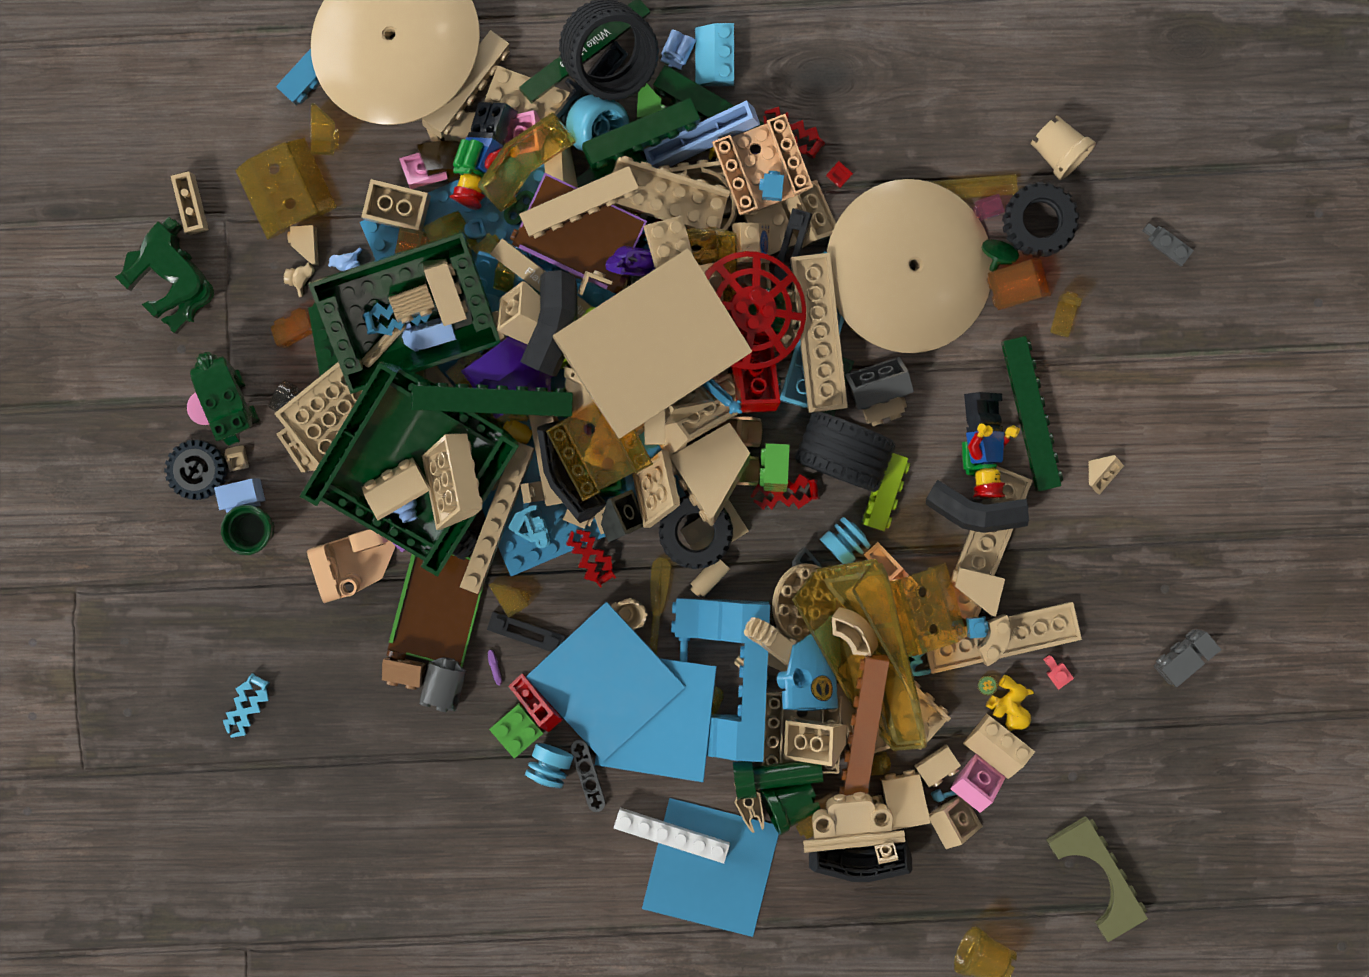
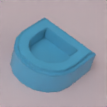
M482 218L473 219L466 223L464 231L468 238L476 240L487 236Z

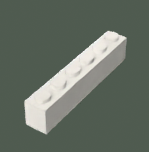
M623 808L619 809L614 829L723 864L730 843Z

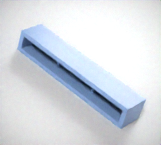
M746 100L700 122L697 128L692 131H682L679 133V136L673 139L667 138L656 146L644 149L647 162L652 167L657 169L664 165H670L671 167L713 147V141L728 135L733 137L760 125L755 108Z

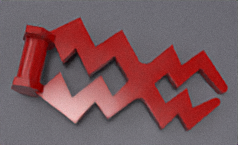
M775 107L766 110L765 114L776 113V117L780 116V109ZM764 116V124H767V118ZM803 120L793 124L789 123L792 131L799 130L800 139L809 136V142L816 140L810 151H807V144L798 147L800 154L808 155L814 159L820 148L825 144L824 140L819 138L817 128L813 127L805 130Z
M800 474L794 484L788 480L787 487L795 494L800 485L805 490L807 484H809L811 497L804 493L801 501L793 494L787 500L783 496L784 492L764 491V488L757 484L751 494V498L759 490L767 497L771 492L774 495L771 502L765 497L762 503L755 499L753 502L763 510L766 506L773 510L778 501H781L788 507L794 503L800 509L811 500L820 499L817 488L818 480H809Z
M576 530L577 534L583 535L580 541L588 542L586 547H581L582 542L573 541L574 532L571 531L566 546L574 547L571 551L572 554L583 555L578 567L588 569L584 579L596 582L600 588L602 584L611 578L615 579L611 555L603 556V549L592 548L596 538L589 537L591 532ZM590 555H596L595 562H605L602 570L609 571L597 578L600 572L594 571L597 563L588 562Z

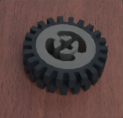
M199 440L182 442L179 444L180 446L173 448L174 451L168 455L169 460L165 462L167 469L164 468V473H167L166 481L170 483L168 484L169 487L173 488L174 492L181 495V497L192 500L207 499L209 496L215 495L214 487L224 484L226 481L224 478L228 473L226 472L227 463L224 462L225 457L221 455V451L215 448L213 444ZM195 456L202 457L208 465V472L205 464L197 461L189 462V459ZM193 467H197L199 473H195ZM184 469L187 476H191L194 479L203 478V481L198 484L189 482L185 477Z

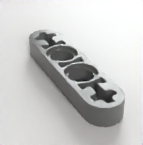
M577 739L571 745V753L574 756L573 759L589 809L593 812H600L605 806V798L588 744L582 739ZM577 743L585 747L582 753L583 756L587 754L588 757L577 760V757H580L579 751L574 750L577 747ZM583 761H587L591 765L590 770L587 772L580 769V764ZM594 780L596 788L593 790L587 789L586 781ZM599 791L600 794H596L597 800L602 801L599 808L596 805L592 806L591 803L594 802L593 795L589 797L588 794H594Z

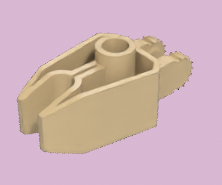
M757 792V798L737 800L736 797L735 804L752 833L755 832L751 822L753 815L758 818L763 830L764 814L760 793Z

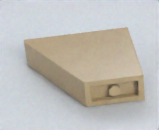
M730 423L670 456L673 474H677L680 479L678 482L684 491H688L693 506H698L702 520L704 522L707 521L710 526L716 522L750 462V452Z

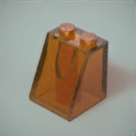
M1031 259L987 273L989 277L987 278V284L992 289L994 295L992 296V301L998 310L1051 296L1041 259Z

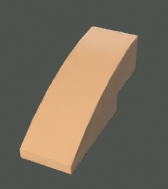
M879 542L864 554L876 569L885 568L889 583L905 600L919 588V585Z

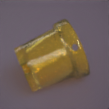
M976 926L967 931L962 938L955 955L954 970L962 976L1011 977L1015 968L1011 965L1012 959L1016 961L1017 955L1014 950L987 936L984 930Z

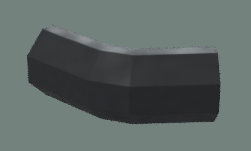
M558 270L544 272L540 276L539 318L520 361L551 376L557 377L565 359L563 352L553 339V335L578 319L577 283L574 275Z
M558 421L538 426L537 433L543 472L550 488L579 523L593 518L606 506V502L585 478L578 466L571 422Z
M939 480L933 485L926 498L925 505L962 529L987 533L1026 527L1029 523L1027 499L987 505L975 503Z
M906 838L903 843H894L898 860L883 864L878 863L874 846L809 853V869L816 873L851 882H872L909 874L913 867L912 856Z

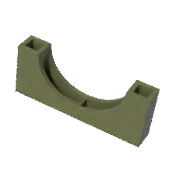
M1085 816L1047 838L1046 841L1058 859L1070 855L1085 856L1096 861L1105 871L1110 884V901L1104 914L1095 923L1105 940L1110 942L1147 920L1148 918L1145 915L1147 910L1142 902L1138 903L1136 900L1137 893L1132 885L1128 886L1125 880L1128 878L1124 871L1117 868L1116 863L1118 861L1112 852L1108 853L1106 849L1108 846L1103 836L1099 837L1096 832L1098 830L1097 825L1093 819L1089 821Z

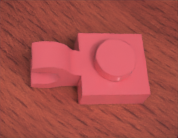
M1050 655L1043 659L1050 668V671L1046 674L1058 690L1074 679L1062 662L1057 665Z

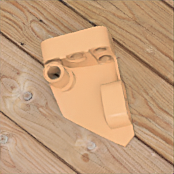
M367 529L308 549V559L323 603L352 596L356 592L381 580L396 546L386 538ZM346 582H351L354 585L353 591H348L345 588Z

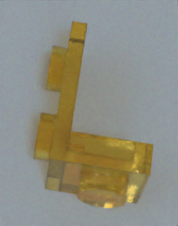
M1066 292V294L1059 296L1050 333L1069 337L1076 309L1081 306L1082 298H1078V294Z

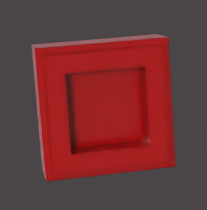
M838 161L827 173L826 177L838 188H841L853 173Z

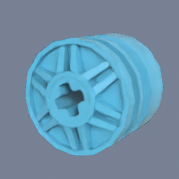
M842 517L840 521L845 527L842 529L838 524H835L834 526L838 534L835 535L828 531L820 538V541L848 568L856 561L852 552L856 550L858 553L863 554L864 552L859 545L862 544L867 549L871 545L865 534L853 522Z
M536 743L532 756L539 760V762H529L528 766L532 769H527L525 775L541 785L562 788L564 782L560 779H566L567 775L560 768L569 769L574 756L557 747Z

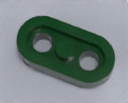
M525 190L520 192L505 209L504 219L508 224L518 225L522 222L519 214L528 210L534 197L531 191ZM525 198L530 199V203L527 205L523 203ZM517 213V218L511 219V214Z

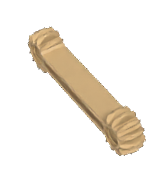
M751 617L745 626V636L759 644L788 667L794 644L780 634L774 626L759 618Z

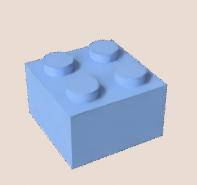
M248 479L214 487L219 510H226V513L240 505L258 507L261 506L260 502L265 501L260 479Z

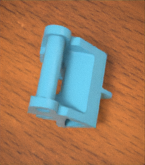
M538 505L529 506L521 512L515 513L508 526L510 530L530 542L535 541L539 548L549 546L550 537L545 519H542V516H537L536 518L532 516V512L539 509Z

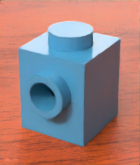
M769 171L768 174L764 173V179L760 178L759 190L763 191L762 200L782 201L784 175H780L778 171Z

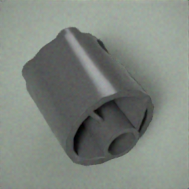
M447 657L429 662L419 704L426 707L436 706V710L441 712H447V710L456 711L467 671L458 664L457 660Z

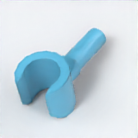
M940 789L931 793L933 800L937 802L957 795L953 791L942 794Z

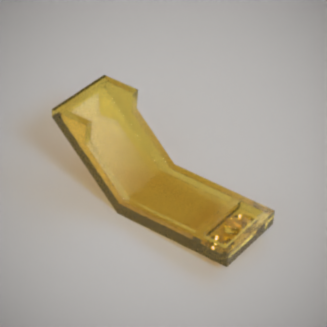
M552 112L503 146L478 183V187L498 210L502 212L517 202L515 196L532 171L576 143V141Z

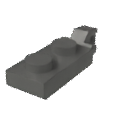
M1148 223L1142 230L1150 236L1148 241L1151 242L1150 244L1179 266H1183L1194 251L1160 226L1155 228Z

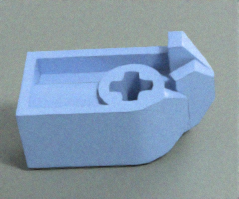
M441 317L427 321V323H420L419 326H411L410 322H408L402 335L404 344L414 351L456 340L453 325L444 326Z

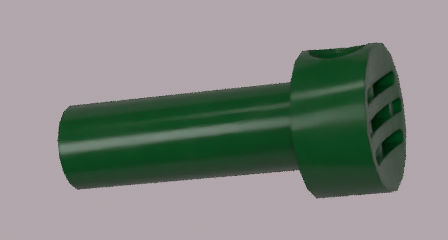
M733 761L737 800L757 798L756 790L824 782L822 766L820 764L797 761L753 767L752 761Z

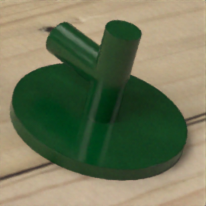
M989 239L982 243V251L993 259L989 268L992 272L997 271L999 264L1011 265L1019 258L1018 251L1006 242Z

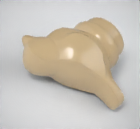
M310 262L296 269H286L284 283L289 284V286H295L299 297H303V288L308 279L314 274L315 269Z

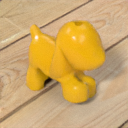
M1004 675L998 685L1002 688L1010 689V691L1002 698L991 695L986 703V707L995 709L993 715L998 718L1003 717L1007 713L1005 725L1009 731L1025 729L1031 723V714L1021 706V702L1026 696L1034 694V691L1026 689L1023 685L1017 684L1011 677Z

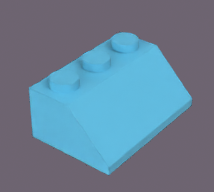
M714 23L696 27L695 83L700 86H734V23Z

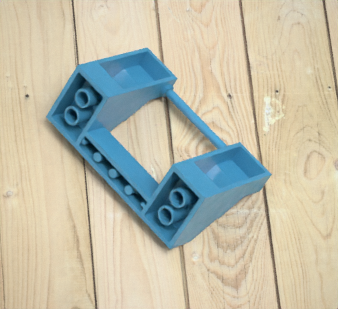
M677 598L676 602L672 604V613H676V621H672L671 632L675 633V637H679V641H681L680 661L687 662L688 641H690V638L744 643V646L740 647V658H744V665L740 666L739 677L743 678V685H739L738 697H742V705H738V715L711 714L707 756L734 761L763 762L768 651L745 636L744 630L751 617L759 618L769 623V602Z

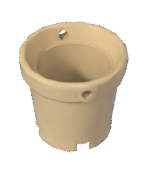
M1056 116L1057 122L1054 123L1050 120L1036 135L1039 141L1035 143L1032 140L1031 145L1054 169L1053 173L1055 176L1062 180L1082 163L1093 150L1096 142L1090 137H1084L1062 118Z
M570 365L565 366V389H567V392L573 393L572 418L591 422L592 417H594L595 422H598L601 411Z

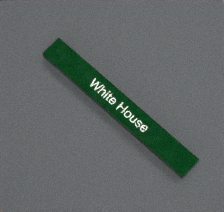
M633 0L627 5L643 19L650 14V10L641 0ZM616 21L605 23L596 28L588 36L584 44L582 63L585 64L631 29L630 24ZM560 56L519 86V90L531 104L569 76Z

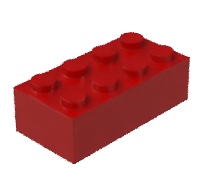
M740 331L746 340L747 333ZM765 331L755 334L753 345H761L770 341ZM772 346L761 351H752L750 363H761L774 359V347ZM776 364L756 370H743L732 367L736 401H741L742 412L777 410L780 404Z

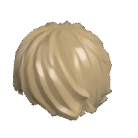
M628 598L611 605L633 631L644 626L648 614L645 613V607L639 601Z

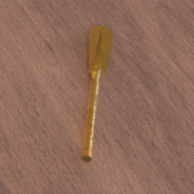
M665 558L656 559L652 563L650 593L653 619L650 649L656 655L660 616L665 605L671 572V564Z

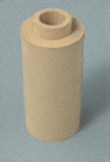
M721 559L717 563L704 568L690 583L693 586L691 591L698 597L700 595L705 597L730 568Z

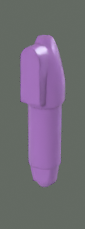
M489 650L488 662L496 684L501 685L502 677L494 652Z

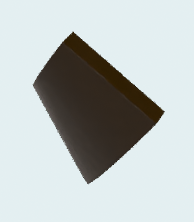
M435 141L417 145V151L428 176L446 172L448 182L460 179V173L455 174L453 172V162L460 144L459 141Z

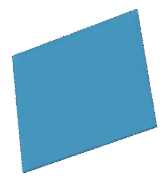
M608 602L604 603L526 676L531 684L602 761L607 759L685 688L682 682Z
M659 658L682 682L685 688L607 759L602 761L596 754L595 765L704 782L717 666Z
M669 798L664 822L730 843L723 864L658 843L642 909L753 937L779 835L774 825L764 822V829L762 830L759 820L752 819L751 822L755 831L752 833L740 815Z

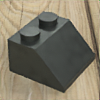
M633 490L610 498L606 502L601 526L608 542L643 527L639 504Z

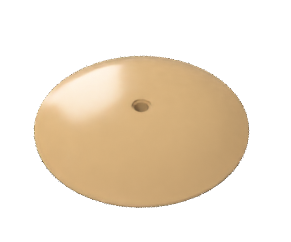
M324 0L315 18L311 35V57L315 74L329 98L342 110L360 120L382 125H396L422 119L445 106L467 81L474 67L479 49L480 28L478 15L472 0ZM396 34L392 40H389L391 35Z
M914 179L894 180L875 186L857 197L845 209L835 224L827 248V253H830L836 308L845 322L870 343L883 349L900 353H920L934 350L949 344L961 336L974 323L984 308L992 283L993 272L989 270L992 259L981 248L982 243L989 239L979 218L959 196L940 185L928 181ZM910 261H913L915 263V270H912L910 268Z

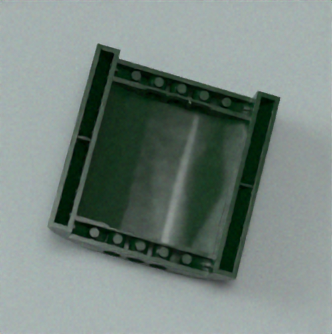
M380 362L299 497L315 506H318L319 502L322 501L422 559L421 567L438 577L476 514L446 528L436 530L428 491L416 498L417 506L415 510L417 511V519L403 523L399 518V514L391 513L377 520L363 494L362 487L367 481L379 478L386 470H392L403 460L411 458L415 460L426 478L422 455L445 434H467L468 441L471 443V456L475 462L474 471L479 482L478 491L483 505L519 447V444L510 433L484 413L410 410L411 386L416 385V382H428V386H436V384L400 366Z

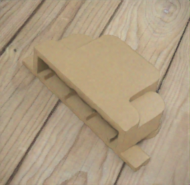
M857 792L848 796L837 794L827 800V810L820 809L813 814L814 840H804L803 845L804 853L874 846L890 842L903 843L905 842L904 830L892 831L893 818L888 807L882 803L874 805L870 795L863 792Z

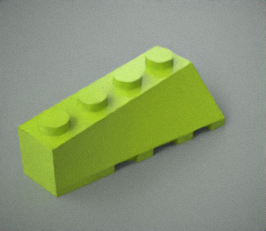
M894 453L891 455L892 458L888 463V468L884 473L885 476L881 481L879 490L871 492L861 522L863 525L885 531V528L889 529L892 518L889 516L891 510H895L898 499L895 498L897 492H901L904 481H901L903 473L907 474L910 463L907 462V457Z

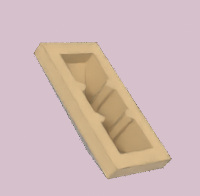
M1115 455L1089 461V485L1100 495L1124 465Z

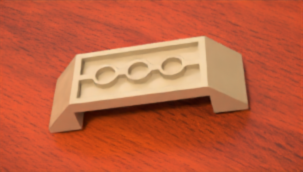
M732 373L715 381L736 401ZM704 387L715 402L677 423L665 425V445L659 446L662 450H667L669 456L684 449L691 440L739 413L730 414L729 407L723 405Z

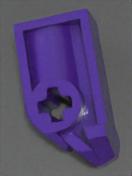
M622 246L606 262V270L622 275L644 277L655 270L649 249Z

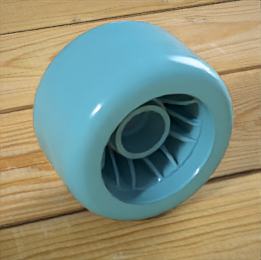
M587 95L577 100L571 107L566 120L567 135L571 143L577 149L583 151V142L629 124V117L624 107L617 101L603 100L593 95Z

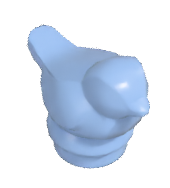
M359 247L353 253L332 255L329 258L328 266L336 267L340 271L360 266L361 263L357 261V258L362 249Z
M416 499L392 513L399 514V518L403 523L417 519V511L415 510L417 506Z

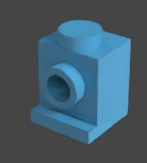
M985 616L966 618L968 638H983L987 636L989 628Z

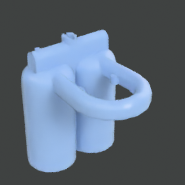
M672 29L662 50L660 61L668 64L671 68L673 66L681 70L682 66L686 64L696 40Z

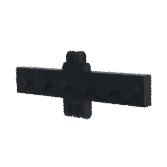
M617 41L612 42L587 74L597 77L613 75L626 59L628 53ZM571 76V79L567 78L565 83L571 88L572 92L544 126L556 140H561L567 132L566 120L574 103L584 96L591 95Z

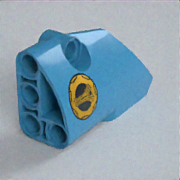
M829 615L811 634L792 646L787 671L778 673V686L781 689H786V691H782L784 710L817 711L838 708L836 667L839 664L838 636L833 635L832 615Z

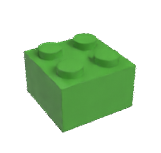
M521 702L489 729L514 759L545 732L544 729L539 727Z

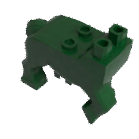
M168 217L163 223L158 221L150 229L139 251H130L126 254L123 270L115 278L127 290L132 291L136 284L153 269L161 278L172 283L171 289L164 298L158 301H147L142 306L153 317L158 319L163 313L179 305L178 311L175 314L161 319L164 324L166 323L173 333L178 334L188 321L194 322L196 311L212 300L214 289L204 274L191 261L192 256L180 248V238L177 234L183 227L177 220Z
M210 352L200 353L196 358L197 362L194 368L190 371V377L215 440H223L228 446L239 443L240 432L251 428L252 424L260 421L254 405L247 406L240 388L245 386L239 370H235L225 357L217 358L216 355Z

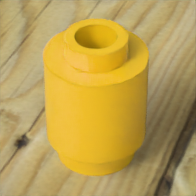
M515 419L507 420L503 426L517 442L527 444L532 436V430L529 429V426Z

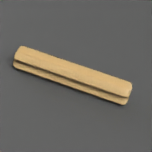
M404 324L401 331L394 327L392 336L384 334L362 358L363 365L368 368L371 367L406 329V324Z

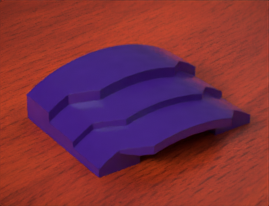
M509 336L482 357L461 370L473 388H476V385H489L488 389H496V385L508 386V390H516V386L528 387V391H536V387L548 388V392H550L551 378L553 377L520 362L527 344ZM493 414V416H494L496 419L499 418L501 415H503V414Z

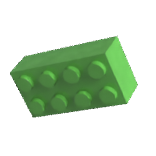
M766 443V449L762 448L761 467L765 468L760 469V486H764V491L787 492L790 445Z

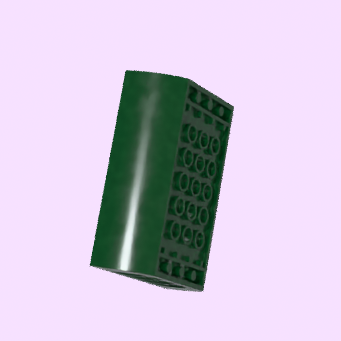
M463 231L308 283L350 394L362 391L380 362L391 363L416 373L501 343L490 304ZM446 259L448 264L452 263L456 274L452 276L455 283L459 282L462 291L459 297L461 301L465 300L469 311L465 313L467 319L452 324L456 340L414 351L404 344L402 332L371 367L368 368L363 365L362 358L384 334H367V327L362 315L365 312H370L376 303H379L382 307L390 305L389 297L426 284L435 306L428 321L440 318L424 272L423 262ZM394 312L389 320L382 314L379 319L374 316L373 323L375 328H378L379 323L388 328L392 318L396 320Z

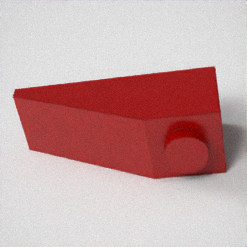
M521 674L508 686L539 727L545 731L550 732L563 720L524 674Z

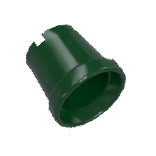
M240 505L232 508L225 515L221 523V536L225 545L231 551L239 555H252L260 552L268 545V542L274 535L275 525L269 514L253 505Z
M811 784L760 790L767 813L780 835L787 833L790 827L820 810L819 802H814L816 801V795Z

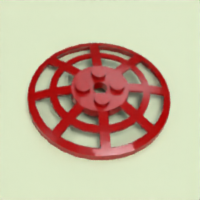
M756 251L733 253L713 263L704 274L709 280L712 274L717 271L724 278L716 291L720 299L728 284L736 292L730 302H721L726 310H729V315L738 329L747 333L746 342L751 350L761 351L774 345L779 353V356L769 361L750 363L751 352L742 358V362L738 361L731 367L743 370H756L772 366L787 357L799 342L806 322L805 296L793 272L778 259ZM753 257V268L741 269L730 274L723 266L725 263L737 258ZM761 258L775 263L788 275L780 281L773 274L761 270ZM752 274V286L742 288L735 280L742 275ZM760 276L768 278L776 286L768 292L760 287ZM791 282H794L799 293L802 313L792 311L791 299L786 290V287ZM780 292L783 294L786 310L776 309L774 298ZM751 304L757 308L755 315H751L748 311V307ZM775 317L785 318L782 329L776 334L771 327ZM791 319L801 321L795 339L785 349L780 340L787 332ZM765 331L770 341L761 345H753L755 334Z

